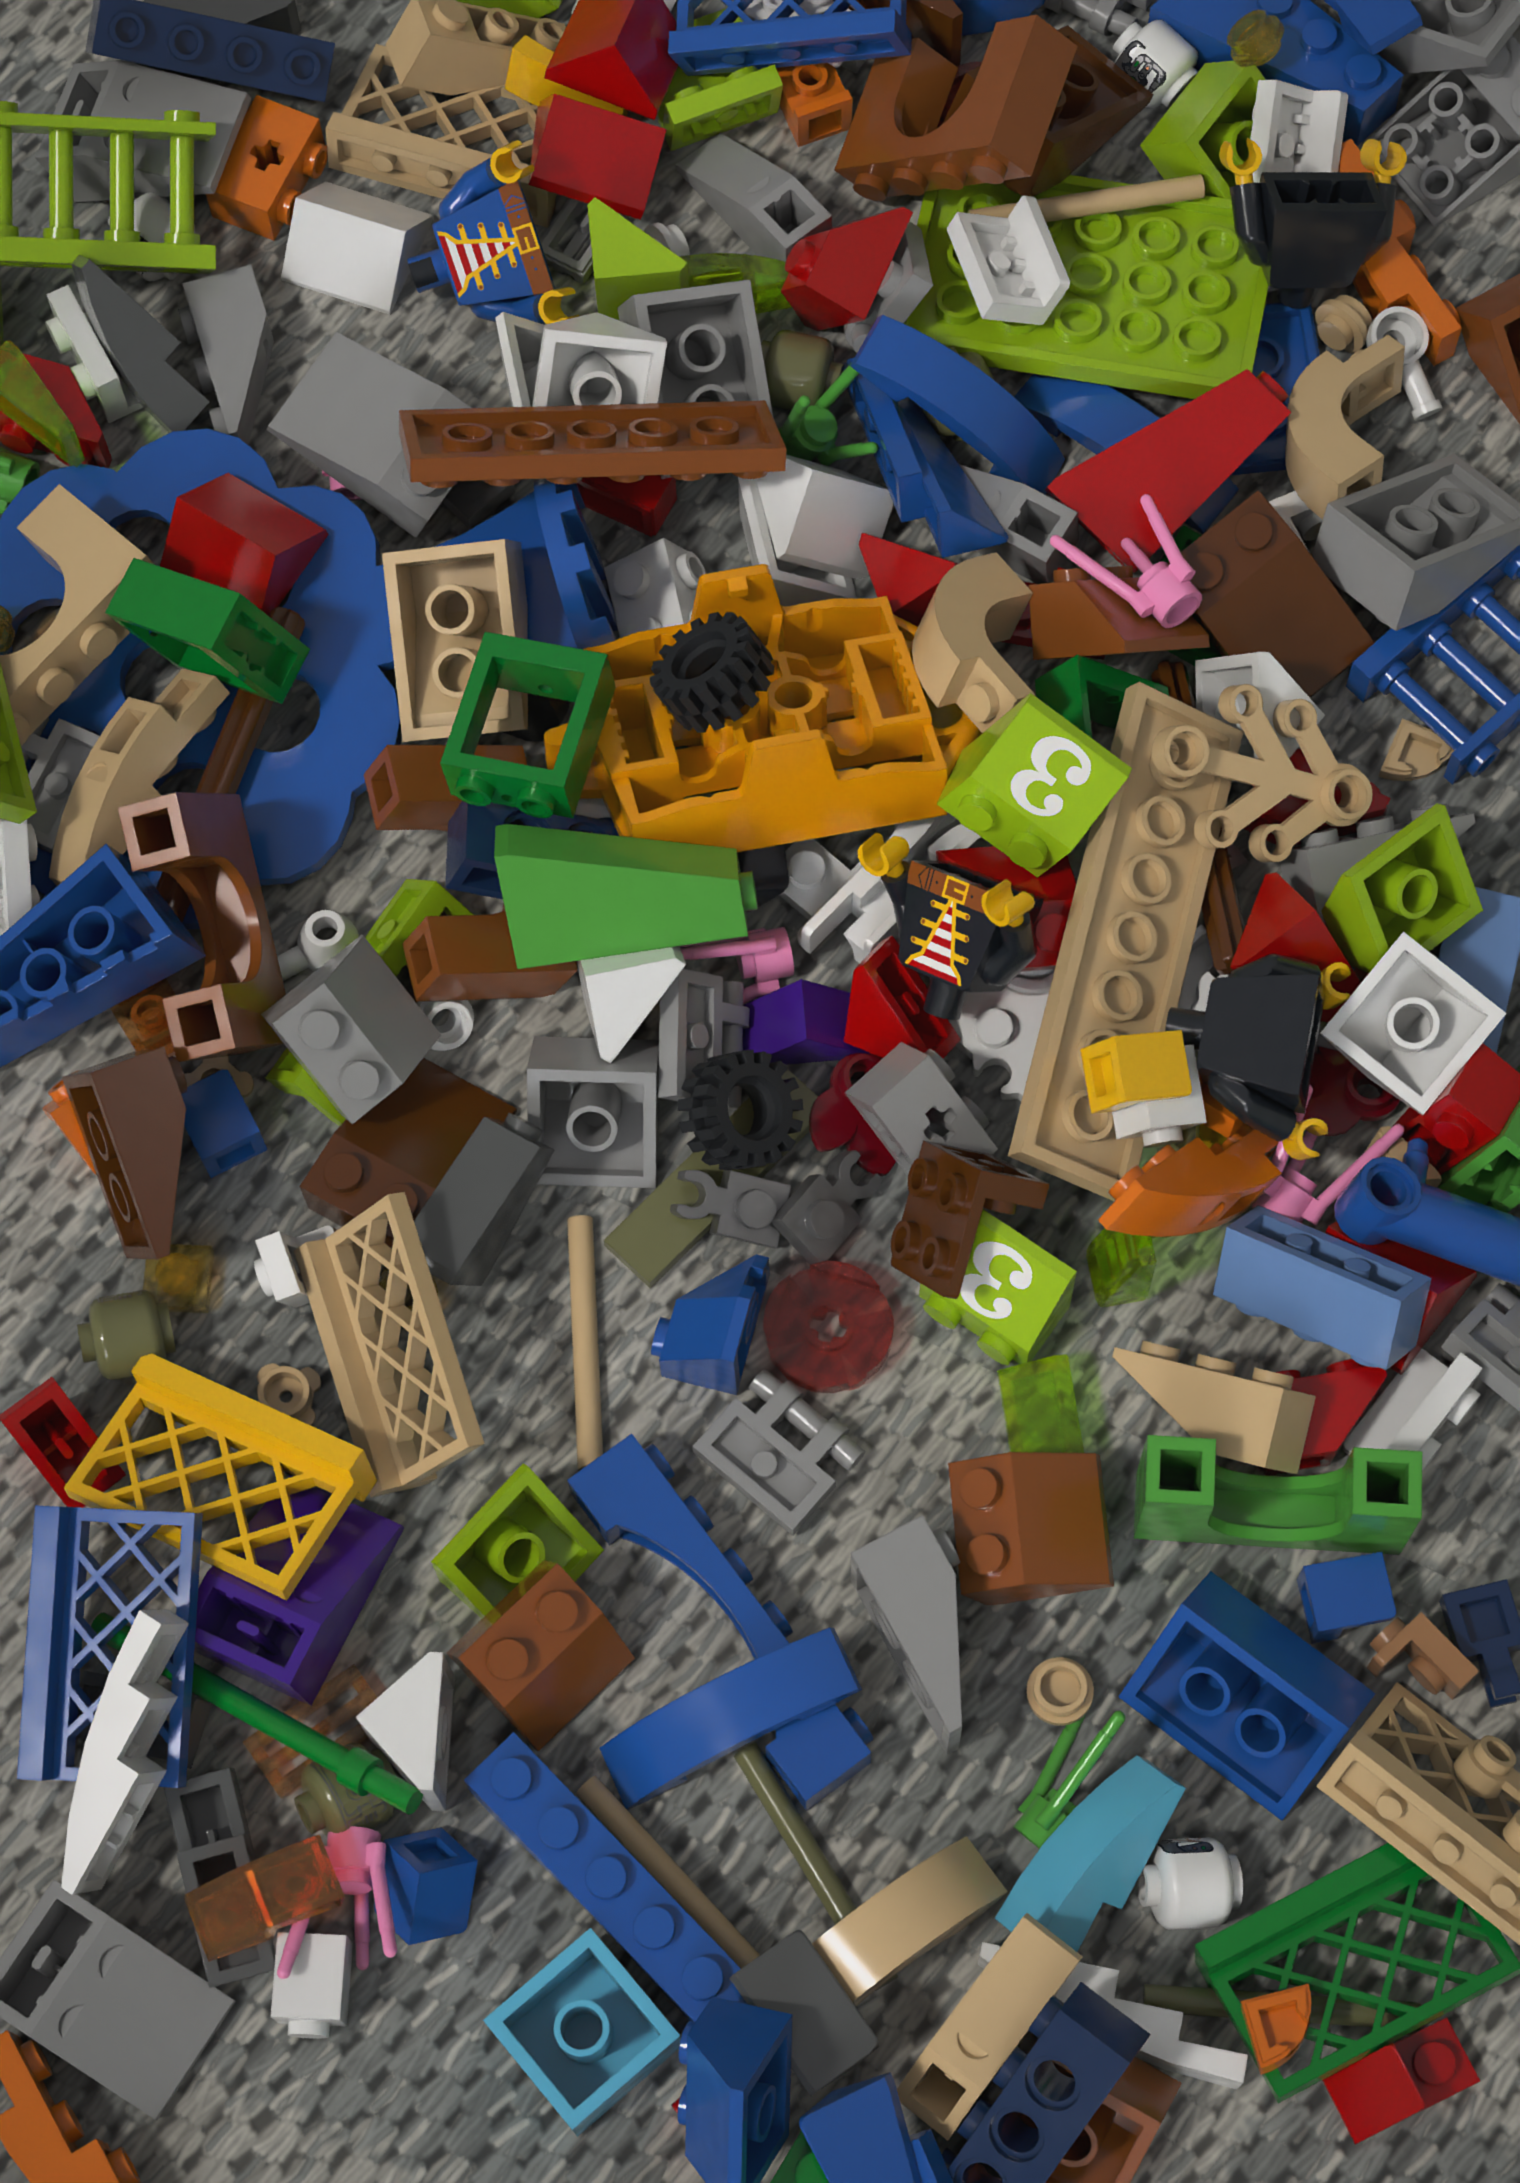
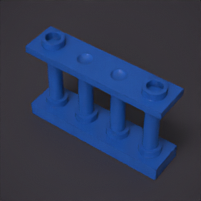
M1520 545L1439 613L1395 631L1392 628L1388 630L1352 662L1346 687L1363 703L1377 690L1384 695L1391 692L1454 750L1443 776L1452 785L1467 771L1473 777L1480 775L1499 754L1500 749L1496 745L1520 724V692L1517 695L1513 693L1451 636L1453 629L1450 627L1463 613L1470 619L1477 616L1520 655V621L1493 598L1496 593L1493 587L1506 575L1512 581L1520 579ZM1421 651L1427 657L1434 654L1497 711L1474 734L1408 675L1410 667L1407 663Z

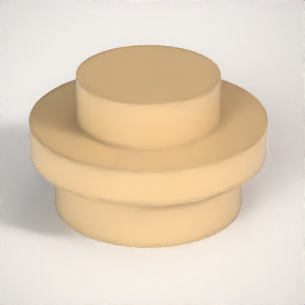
M1339 295L1335 299L1324 301L1315 312L1318 334L1328 347L1337 351L1346 350L1349 353H1355L1366 344V336L1372 323V318L1365 306L1357 299L1348 295Z
M1064 1657L1051 1658L1040 1663L1030 1674L1027 1682V1700L1034 1714L1044 1722L1057 1726L1070 1725L1079 1721L1089 1711L1094 1697L1093 1681L1088 1671L1078 1662Z

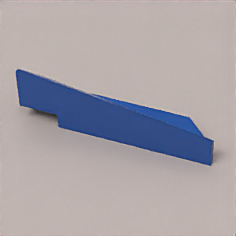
M850 358L846 363H842L844 364V370L852 363L854 358ZM859 374L847 387V390L868 442H876L879 448L874 453V457L901 523L925 517L942 558L1006 543L1009 539L1008 534L933 426L929 423L917 403L909 397L895 402Z
M891 2072L833 2090L799 2119L800 2129L829 2183H953L931 2129L909 2135L896 2084Z

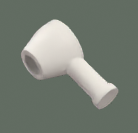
M1394 306L1383 310L1369 326L1366 345L1369 347L1386 335H1389L1405 346L1402 384L1413 408L1411 412L1415 421H1418L1443 409L1440 400L1435 399L1419 362V358L1424 354L1428 346V328L1422 317L1407 307Z
M320 910L312 914L299 931L297 946L277 956L283 981L307 968L315 972L358 938L359 934L353 923L344 915L331 910ZM323 928H333L337 931L335 936L328 940H321L316 937L318 931Z

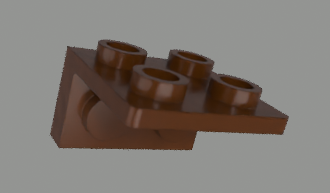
M923 1140L919 1157L913 1162L908 1174L909 1194L903 1217L892 1233L891 1266L939 1295L957 1299L962 1287L983 1207L1012 1215L1016 1213L1017 1205L1043 1209L1050 1184L991 1154Z

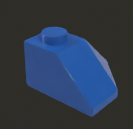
M756 1254L676 1299L671 1319L660 1317L651 1348V1355L660 1357L661 1377L737 1395L770 1276L769 1257Z

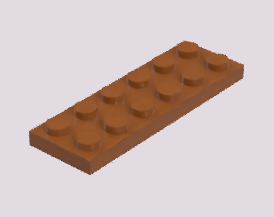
M765 400L399 410V435L410 482H421L423 485L431 488H448L456 485L458 481L483 480L493 486H511L519 483L521 479L544 478L555 484L567 485L578 483L583 477H609L617 482L631 483L642 480L645 475H670L678 480L694 481L704 478L706 474L732 473L739 478L757 479L766 476L768 472H780L786 469V446Z

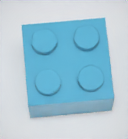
M589 1928L483 2020L577 2137L677 2051L681 2040L680 2034L592 1928Z

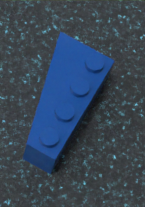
M1158 0L1150 7L1148 23L1154 20L1165 21L1197 50L1198 59L1195 69L1198 71L1205 63L1252 59L1266 80H1279L1313 91L1338 90L1347 93L1348 103L1343 142L1352 139L1358 147L1396 110L1404 74L1379 54L1371 55L1344 32L1340 23L1311 0Z
M108 844L101 847L0 936V1068L206 956L145 872H132L130 860Z

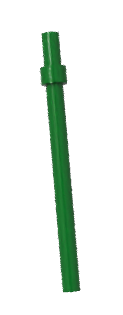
M102 1612L93 1620L91 1627L98 1635L114 1617ZM126 1624L107 1645L120 1652L131 1627ZM194 1663L192 1693L337 1774V1782L360 1796H366L370 1793L408 1815L414 1813L419 1807L423 1794L414 1785L383 1769L384 1763L380 1758L360 1747H354L349 1750ZM165 1667L161 1675L172 1681V1674Z

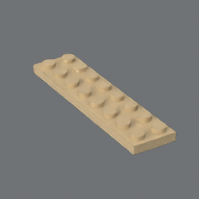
M1137 682L1125 690L1110 749L1112 754L1130 766L1132 770L1127 780L1090 828L1008 1152V1157L1114 1202L1116 1200L1108 1192L1128 1171L1137 1165L1139 1166L1144 1147L1143 1137L1116 1139L1112 1112L1091 1114L1080 1049L1113 1036L1165 1031L1169 1009L1171 1007H1178L1216 849L1205 848L1199 844L1194 834V824L1197 817L1204 811L1223 810L1226 808L1232 780L1203 772L1191 777L1172 778L1165 776L1156 768L1152 760L1151 747L1157 734L1164 728L1192 725L1204 733L1210 747L1239 754L1244 733L1141 682ZM1174 741L1170 745V756L1173 763L1179 757V748ZM1217 818L1214 819L1211 825V833L1216 840L1219 837L1221 823Z

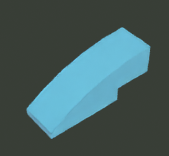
M1136 1755L1105 1779L1075 1807L1044 1842L1017 1879L995 1919L1012 1932L1022 1917L1028 1913L1077 1952L1103 1903L1120 1909L1124 1907L1186 1787L1147 1759Z

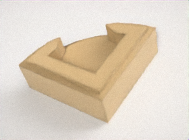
M1402 718L1378 777L1394 781H1412L1425 778L1443 768L1449 762L1454 750L1431 729Z

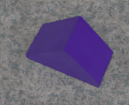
M800 979L743 1005L750 1009L749 1028L743 1029V1050H754V1053L762 1051L772 1055L770 1063L782 1061L787 1065L836 1061L854 1053L870 1054L844 1042L851 992Z

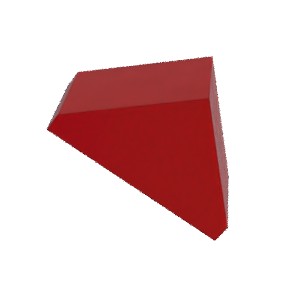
M862 533L859 541V547L877 597L887 596L893 614L918 627L941 579L957 563Z
M891 935L883 939L854 969L844 1042L881 1058H884L902 1042L924 1053L928 1049H932L944 1059L961 1039L948 1019L933 1016L923 1010L928 988L915 970L902 965L898 957L900 946L894 936Z
M50 1377L0 1414V1420L66 1507L83 1508L86 1505L69 1498L64 1487L90 1451L98 1436L55 1379ZM119 1464L104 1468L91 1487L105 1492L125 1477L126 1474Z

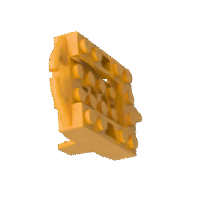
M760 564L701 575L698 580L691 620L686 624L640 631L610 643L583 649L608 655L616 688L580 799L602 798L619 836L735 848L737 852L947 815V812L938 806L937 802L961 751L979 737L982 732L963 711L960 720L954 725L946 728L933 727L932 716L913 664L912 644L918 627L894 615L887 596L877 598H832L782 606L780 605L768 565ZM719 612L724 617L726 612H733L737 617L741 616L771 653L774 659L771 661L774 665V674L767 676L770 685L766 692L756 691L755 695L759 698V702L753 708L745 704L740 709L743 716L735 722L728 716L725 718V727L714 730L709 724L706 732L697 733L694 728L689 731L676 720L653 691L654 688L650 685V677L655 675L651 670L653 662L664 660L659 651L665 644L673 646L677 642L673 635L680 629L685 634L692 630L690 622L700 618L706 624L711 613ZM851 716H854V717H855V718H853V719H847V720L832 722L834 719L845 718V717H851ZM568 723L551 728L544 734L547 769L553 770ZM688 746V748L675 750V747ZM922 755V762H887L873 765L869 769L853 768L837 771L838 769ZM737 788V789H735V790H729V791H724V792L715 793V794L712 795L710 798H709V797H704V796H696V797H690V798H685V799H684V797H686V796H692V795L703 794V793H709V792L720 791V790H725V789Z

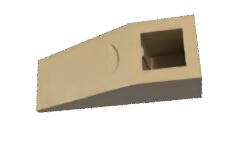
M410 0L385 45L400 86L445 95H457L505 85L512 47L524 35L555 52L566 26L564 23H559L550 18L540 19L511 13L501 8H486L456 0Z
M1142 1341L1140 1353L1114 1347L1112 1357L1192 1438L1216 1439L1217 1456L1263 1468L1298 1474L1316 1396L1291 1390L1294 1377L1254 1367L1252 1380L1234 1376L1237 1363L1201 1354L1197 1355L1195 1366L1178 1363L1181 1349L1148 1341Z
M1026 1913L898 2086L897 2092L900 2103L948 2141L962 2125L981 2097L983 2098L993 2084L992 2080L1003 2064L1029 2034L1030 2031L1028 2029L1052 1995L1056 1996L1083 1956Z

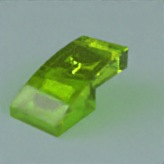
M705 253L679 256L688 263L689 288L750 280L756 314L792 308L781 293L783 284L788 276V272L785 271L786 262L737 253Z

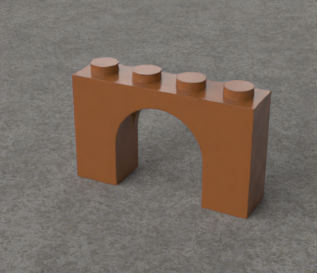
M1037 14L996 22L980 69L969 94L957 111L937 128L958 67L919 38H913L911 40V55L875 58L834 171L853 183V189L857 194L873 201H884L887 197L907 194L920 196L924 192L941 189L961 190L964 186L982 183L1001 184L1004 180L1032 176L1078 46Z
M386 745L364 773L376 830L448 831V821L462 800L450 794L440 765L446 745ZM477 745L474 754L527 765L523 745ZM504 904L502 912L489 915L426 916L402 944L415 1002L541 998L554 995L578 971L577 961L517 969Z
M174 792L119 807L118 812L132 872L163 871L176 879L192 904L201 930L206 956L204 977L200 989L162 999L176 1059L179 1062L233 1056L284 1044L261 1016L263 1012L284 997L286 992L240 795Z

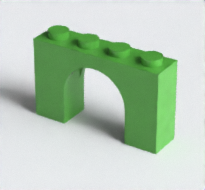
M1147 1435L1136 1472L1134 1539L1357 1553L1382 1552L1383 1554L1400 1555L1422 1519V1451L1353 1447L1345 1465L1332 1472L1309 1476H1264L1232 1471L1216 1465V1439Z

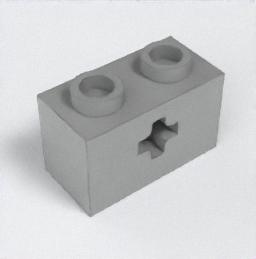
M900 1042L845 1092L846 1096L907 1176L913 1162L919 1157L923 1140L991 1155L998 1150L984 1130L989 1125L988 1118L971 1099L966 1096L960 1098L950 1084L955 1078L954 1072L944 1059L932 1049H928L924 1053Z

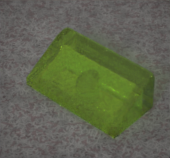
M1067 1354L1053 1355L997 1371L1010 1452L1084 1453Z

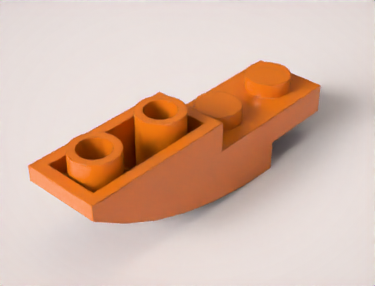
M1349 139L1343 142L1338 172H1372L1362 165L1360 150L1354 141ZM1395 199L1391 237L1364 265L1360 266L1353 284L1373 320L1383 310L1394 306L1407 307L1418 313L1426 323L1429 332V342L1424 354L1432 365L1435 366L1454 356L1462 330L1461 320L1453 304L1447 299L1441 300L1430 285L1426 269L1420 259L1414 254L1409 255L1416 223L1409 206L1403 200Z
M1243 1124L1221 1146L1217 1142L1208 1148L1199 1137L1178 1151H1175L1168 1144L1158 1151L1142 1168L1138 1165L1135 1166L1115 1183L1108 1193L1116 1201L1103 1213L1098 1221L1106 1230L1154 1237L1183 1236L1207 1231L1223 1225L1243 1214L1282 1174L1269 1160L1274 1154L1279 1141Z
M9 2030L1 2033L0 2079L14 2107L0 2114V2140L29 2182L141 2183L134 2164L122 2146L111 2151L107 2143L96 2138L83 2147L77 2148L75 2142L84 2137L83 2129L65 2099L57 2104L52 2100L43 2080L52 2076L53 2073L39 2045L33 2039L23 2044L20 2036Z

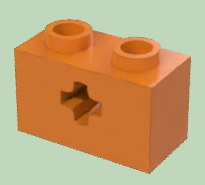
M256 95L244 116L215 193L206 194L212 217L275 241L283 225H291L295 198L302 194L301 192L309 178H319L326 166L328 159L327 145L324 142L319 118Z

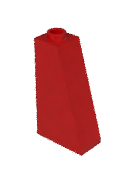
M1246 369L1056 477L1046 487L1045 491L1054 500L1078 512V523L1122 566H1133L1134 574L1139 568L1124 551L1121 541L1124 538H1130L1148 558L1161 547L1140 503L1141 496L1148 494L1152 497L1169 531L1173 534L1291 413L1283 404L1289 396L1266 372L1262 371L1255 377Z

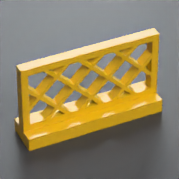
M151 1353L140 1357L131 1370L137 1383L65 1485L64 1490L68 1497L90 1508L148 1511L145 1501L146 1497L181 1487L186 1509L181 1512L203 1513L202 1522L235 1512L241 1536L216 1544H211L201 1537L200 1560L287 1601L352 1500L355 1498L364 1502L376 1484L377 1479L364 1450ZM145 1407L165 1416L168 1432L136 1442L132 1441L130 1429ZM176 1422L183 1424L185 1426L177 1428ZM207 1436L219 1441L222 1457L186 1467L181 1444ZM230 1447H233L239 1451L231 1453ZM172 1448L177 1471L141 1481L136 1458ZM261 1461L273 1466L277 1482L240 1493L235 1469ZM127 1462L132 1485L106 1493L91 1487L102 1469ZM284 1471L293 1475V1477L286 1479ZM226 1473L231 1496L195 1507L190 1483ZM316 1486L332 1493L321 1511L295 1519L290 1498L291 1494ZM281 1498L286 1522L250 1533L244 1509ZM135 1501L136 1508L126 1503ZM126 1523L137 1530H140L145 1525ZM162 1525L152 1537L180 1550L181 1526ZM306 1533L303 1539L300 1540V1534ZM287 1538L291 1539L294 1552L279 1575L257 1565L255 1548ZM244 1552L246 1560L236 1556V1554Z

